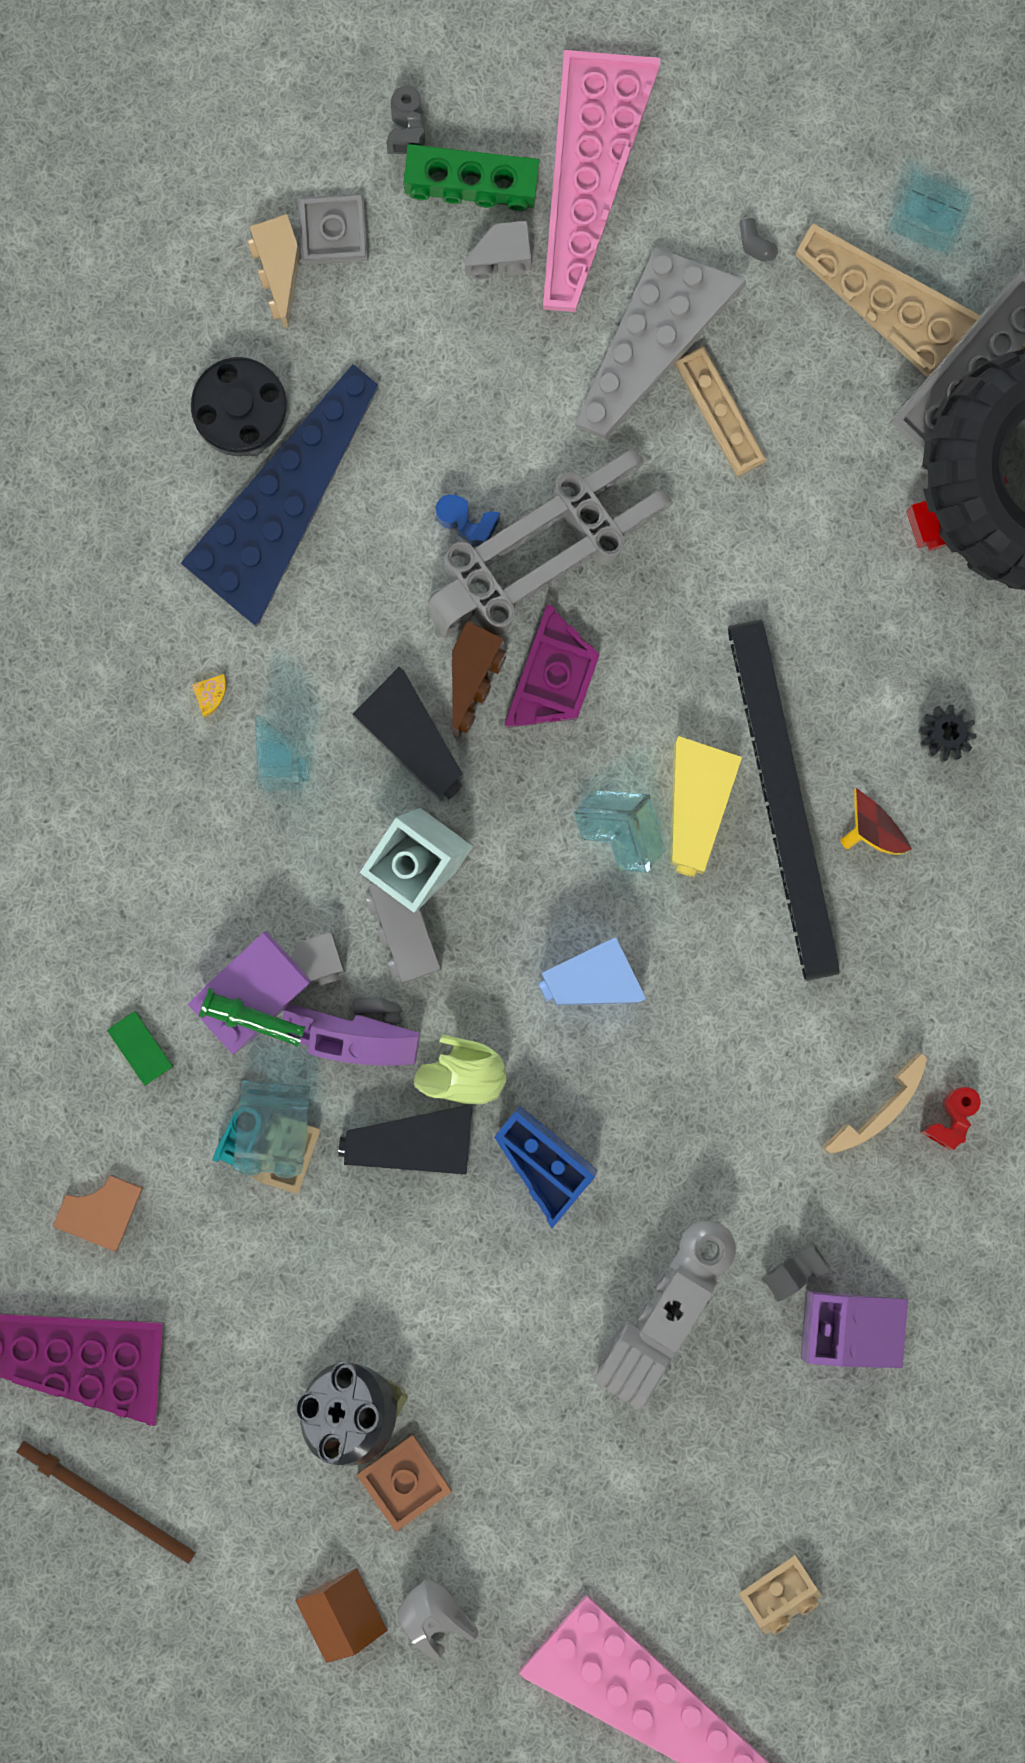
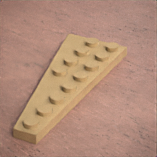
M814 223L810 226L796 251L795 256L927 378L981 316ZM1025 340L1021 349H1025Z

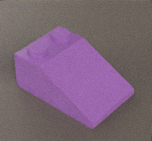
M265 931L215 976L188 1003V1006L198 1016L207 990L212 988L214 993L233 1000L240 998L244 1002V1006L277 1017L312 981L271 935ZM209 1016L199 1017L233 1055L260 1034L236 1025L235 1028L226 1027L225 1022Z

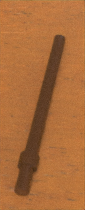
M23 1441L16 1453L38 1466L37 1471L48 1478L52 1475L187 1564L196 1553L194 1550L59 1463L60 1459L51 1453L46 1455L26 1441Z

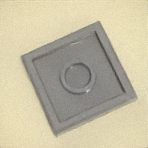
M364 194L298 198L302 265L368 261Z

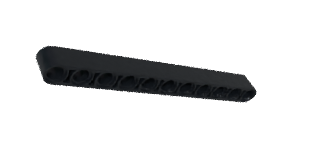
M762 619L728 626L729 640H733L734 643L730 644L736 672L741 675L737 676L743 704L748 707L745 708L750 736L755 739L752 741L757 768L762 771V773H759L764 800L769 803L766 809L772 835H776L773 841L779 867H783L780 873L786 900L790 899V903H787L793 933L797 932V936L794 937L800 965L805 967L802 968V974L805 981L838 975V958L765 627Z

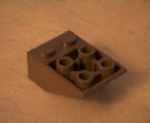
M467 621L452 650L453 735L456 738H459L461 732L466 734L469 732L476 718V711L473 710L476 703H484L491 689L489 678L492 672L498 675L507 658L505 656L507 651L504 650V639Z

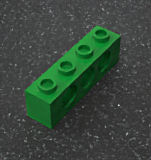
M408 144L403 180L404 194H410V197L416 200H428L429 197L442 198L444 202L449 204H460L464 200L473 201L477 206L491 208L495 204L508 205V208L513 211H526L527 208L535 207L539 159ZM435 172H443L447 175L441 181H435L430 178ZM473 175L479 178V181L476 184L469 185L463 179L466 176ZM500 179H507L512 185L508 188H500L495 183Z

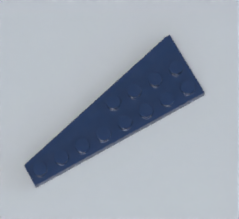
M352 364L181 562L183 567L255 627L261 623V619L270 601H272L296 549L323 500L322 498L379 388L376 382L354 364Z

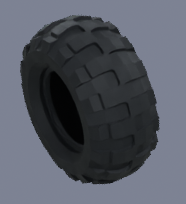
M1025 349L1000 355L976 367L959 381L957 389L942 401L932 420L934 431L931 439L925 442L922 467L928 470V488L923 489L928 511L936 514L941 525L938 533L952 553L957 552L962 555L968 562V568L987 580L999 581L1006 584L1008 588L1025 590V513L1016 505L1006 488L1002 463L1009 437L1019 423L1025 419Z

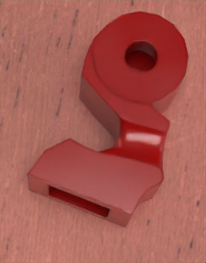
M969 1087L956 1088L950 1091L942 1102V1107L950 1119V1126L945 1128L940 1123L931 1124L920 1132L947 1150H955L959 1144L966 1142V1134L971 1126L967 1117L974 1115L979 1110L981 1105L979 1094Z

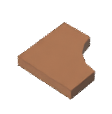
M111 1175L104 1186L91 1195L80 1197L67 1194L53 1227L117 1252L143 1187Z

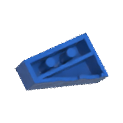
M520 1105L494 1136L516 1173L520 1175L529 1189L533 1200L537 1202L546 1216V1220L551 1228L557 1224L597 1174L598 1169Z

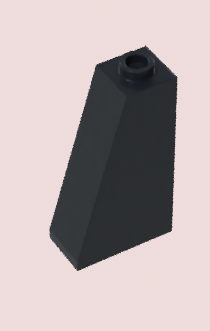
M398 667L352 715L372 737L439 801L445 796L450 800L463 787L460 783L463 773L406 673L401 667Z
M464 1105L347 1130L346 1137L340 1136L338 1157H344V1165L467 1174L472 1106Z

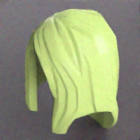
M442 1035L439 1041L453 1045V1050L449 1055L441 1054L438 1062L423 1064L415 1074L414 1086L420 1092L432 1098H444L465 1104H485L497 1099L506 1083L505 1064L499 1054L481 1043L450 1035Z

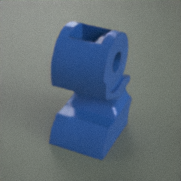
M445 495L436 504V516L439 524L448 529L458 528V536L466 540L472 547L479 546L489 540L500 521V513L490 511L483 513L479 523H471L469 521L468 501L458 495Z

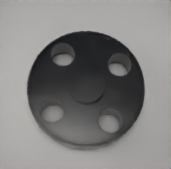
M232 357L214 363L198 378L191 397V414L200 436L215 450L231 456H257L270 447L283 432L288 418V401L281 381L272 370L250 358ZM233 371L237 375L232 382L225 383L220 380L223 373ZM274 390L279 393V397L273 402H266L262 399L267 391ZM211 412L217 415L216 420L211 424L205 425L200 422L201 417L206 413ZM248 432L259 434V439L253 444H246L242 441Z
M340 1362L325 1368L311 1381L306 1392L297 1400L296 1414L300 1420L303 1438L315 1456L327 1464L354 1466L372 1460L386 1447L396 1423V1403L389 1384L379 1373L363 1365ZM375 1414H376V1421H375V1424H374V1423H373V1420H374V1416H375Z

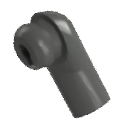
M755 219L741 220L739 224L744 252L759 261L774 260L778 254L776 244L758 236Z
M381 997L356 998L353 1000L352 1008L355 1015L383 1014V1022L391 1025L400 1024L402 1021L400 1013L403 1011L397 1003Z

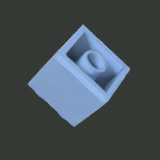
M616 937L541 973L543 981L538 983L545 1001L553 1000L555 1006L637 1004L646 999Z

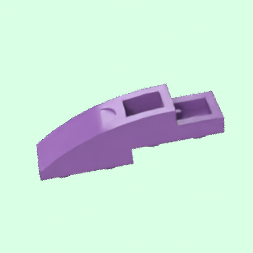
M289 1004L284 1009L283 1020L305 1026L300 1043L308 1045V1054L347 1063L379 1066L415 1064L417 1060L420 1040L419 1032L356 1015L353 1021H349L294 1004Z

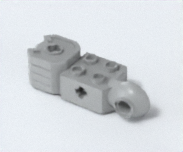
M700 1221L691 1225L684 1232L679 1244L680 1250L675 1259H672L669 1263L671 1267L669 1272L663 1270L653 1285L656 1293L652 1300L648 1301L645 1299L635 1315L638 1318L637 1325L629 1320H625L621 1324L592 1373L596 1384L605 1387L606 1390L617 1395L625 1402H629L630 1405L638 1410L650 1398L675 1353L678 1352L713 1294L721 1274L733 1263L736 1255L735 1241L731 1232L720 1223ZM707 1240H712L717 1244V1253L710 1259L702 1258L699 1253L700 1245ZM668 1302L671 1305L675 1302L677 1305V1310L674 1313L671 1310L669 1313L666 1311L665 1305Z

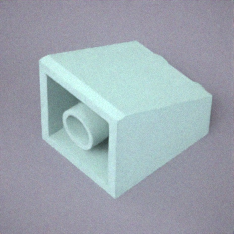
M417 808L395 818L360 873L415 913L457 872L473 846L422 808Z

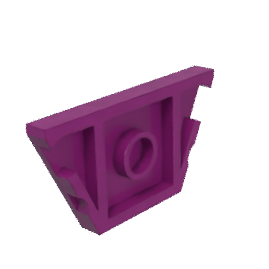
M546 605L507 715L505 727L511 728L578 719L600 654L589 643H586L580 637V634L571 625H568L551 605Z

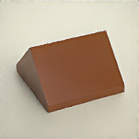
M357 1568L295 1600L326 1663L356 1655L388 1631Z

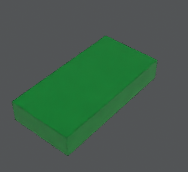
M136 1011L107 1030L144 1086H147L174 1067Z

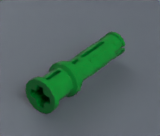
M208 988L198 1017L204 1018L209 1016L225 1022L226 1027L235 1028L236 1025L287 1042L295 1047L299 1046L305 1026H300L244 1006V1002L241 1001L242 999H229L214 993V989Z

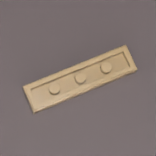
M702 346L681 357L675 363V366L736 477L764 464L767 461L705 347Z

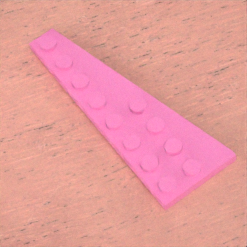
M564 50L543 310L576 312L659 71L660 58Z
M588 1595L580 1601L519 1670V1674L524 1679L678 1763H770Z

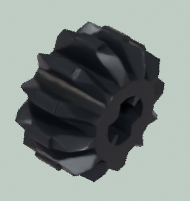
M948 705L945 712L940 706H937L933 709L934 716L926 714L923 717L924 722L928 726H921L918 729V733L928 735V738L922 740L920 745L922 747L929 744L933 746L928 753L930 757L941 751L940 760L941 762H946L950 754L954 760H959L962 757L961 750L967 753L971 751L972 746L968 741L976 739L977 734L967 731L968 728L975 725L974 720L963 721L967 713L966 710L962 709L955 715L954 705ZM949 726L952 728L950 734L952 737L946 740L942 737L945 732L943 729Z

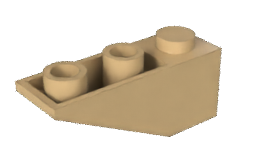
M287 214L249 226L252 238L247 240L253 259L260 258L263 269L257 270L263 289L270 288L274 298L268 301L274 320L281 319L283 328L289 326L300 259L298 244Z

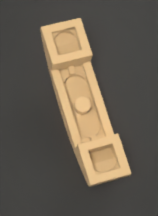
M916 1054L893 1077L902 1088L857 1132L850 1125L845 1124L821 1148L830 1154L844 1151L869 1140L886 1128L902 1112L914 1095L924 1073L927 1058L923 1054Z

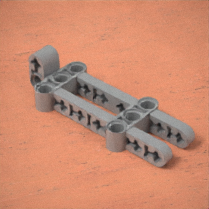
M631 449L584 479L575 472L562 474L556 483L550 501L476 548H473L466 542L452 544L443 562V569L452 583L432 596L426 609L445 638L463 628L467 621H470L472 615H475L485 630L494 635L503 634L509 629L514 618V608L590 559L601 565L613 563L624 546V537L664 512L673 503L666 492L660 489L613 520L602 506L597 496L637 471L644 464L635 449ZM565 486L571 487L575 490L577 496L568 497L562 492L561 488ZM583 513L592 515L595 523H584L580 515ZM564 518L579 541L503 590L487 566ZM602 540L611 542L614 546V551L603 550L599 542ZM456 555L463 556L467 560L468 565L458 567L452 562L451 558ZM481 583L486 587L487 593L483 595L476 594L472 591L470 585ZM499 610L505 614L506 620L496 622L491 618L490 612Z

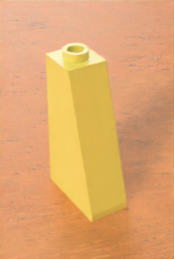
M680 736L675 741L673 755L670 864L677 866L676 872L689 877H695L696 873L703 874L705 872L742 757Z

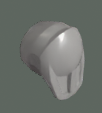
M424 1579L418 1586L413 1588L397 1610L399 1621L408 1637L420 1651L433 1661L439 1659L445 1651L443 1645L435 1643L434 1633L454 1632L472 1642L478 1636L479 1631L457 1605L452 1594L440 1583L433 1580Z

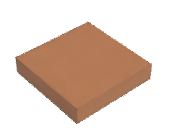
M414 1434L408 1436L357 1473V1477L395 1532L452 1492V1489Z

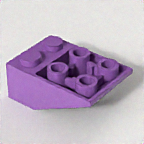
M807 1290L801 1359L808 1364L841 1367L903 1368L908 1299Z

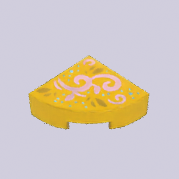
M224 674L192 685L204 718L214 713L223 701L227 689Z

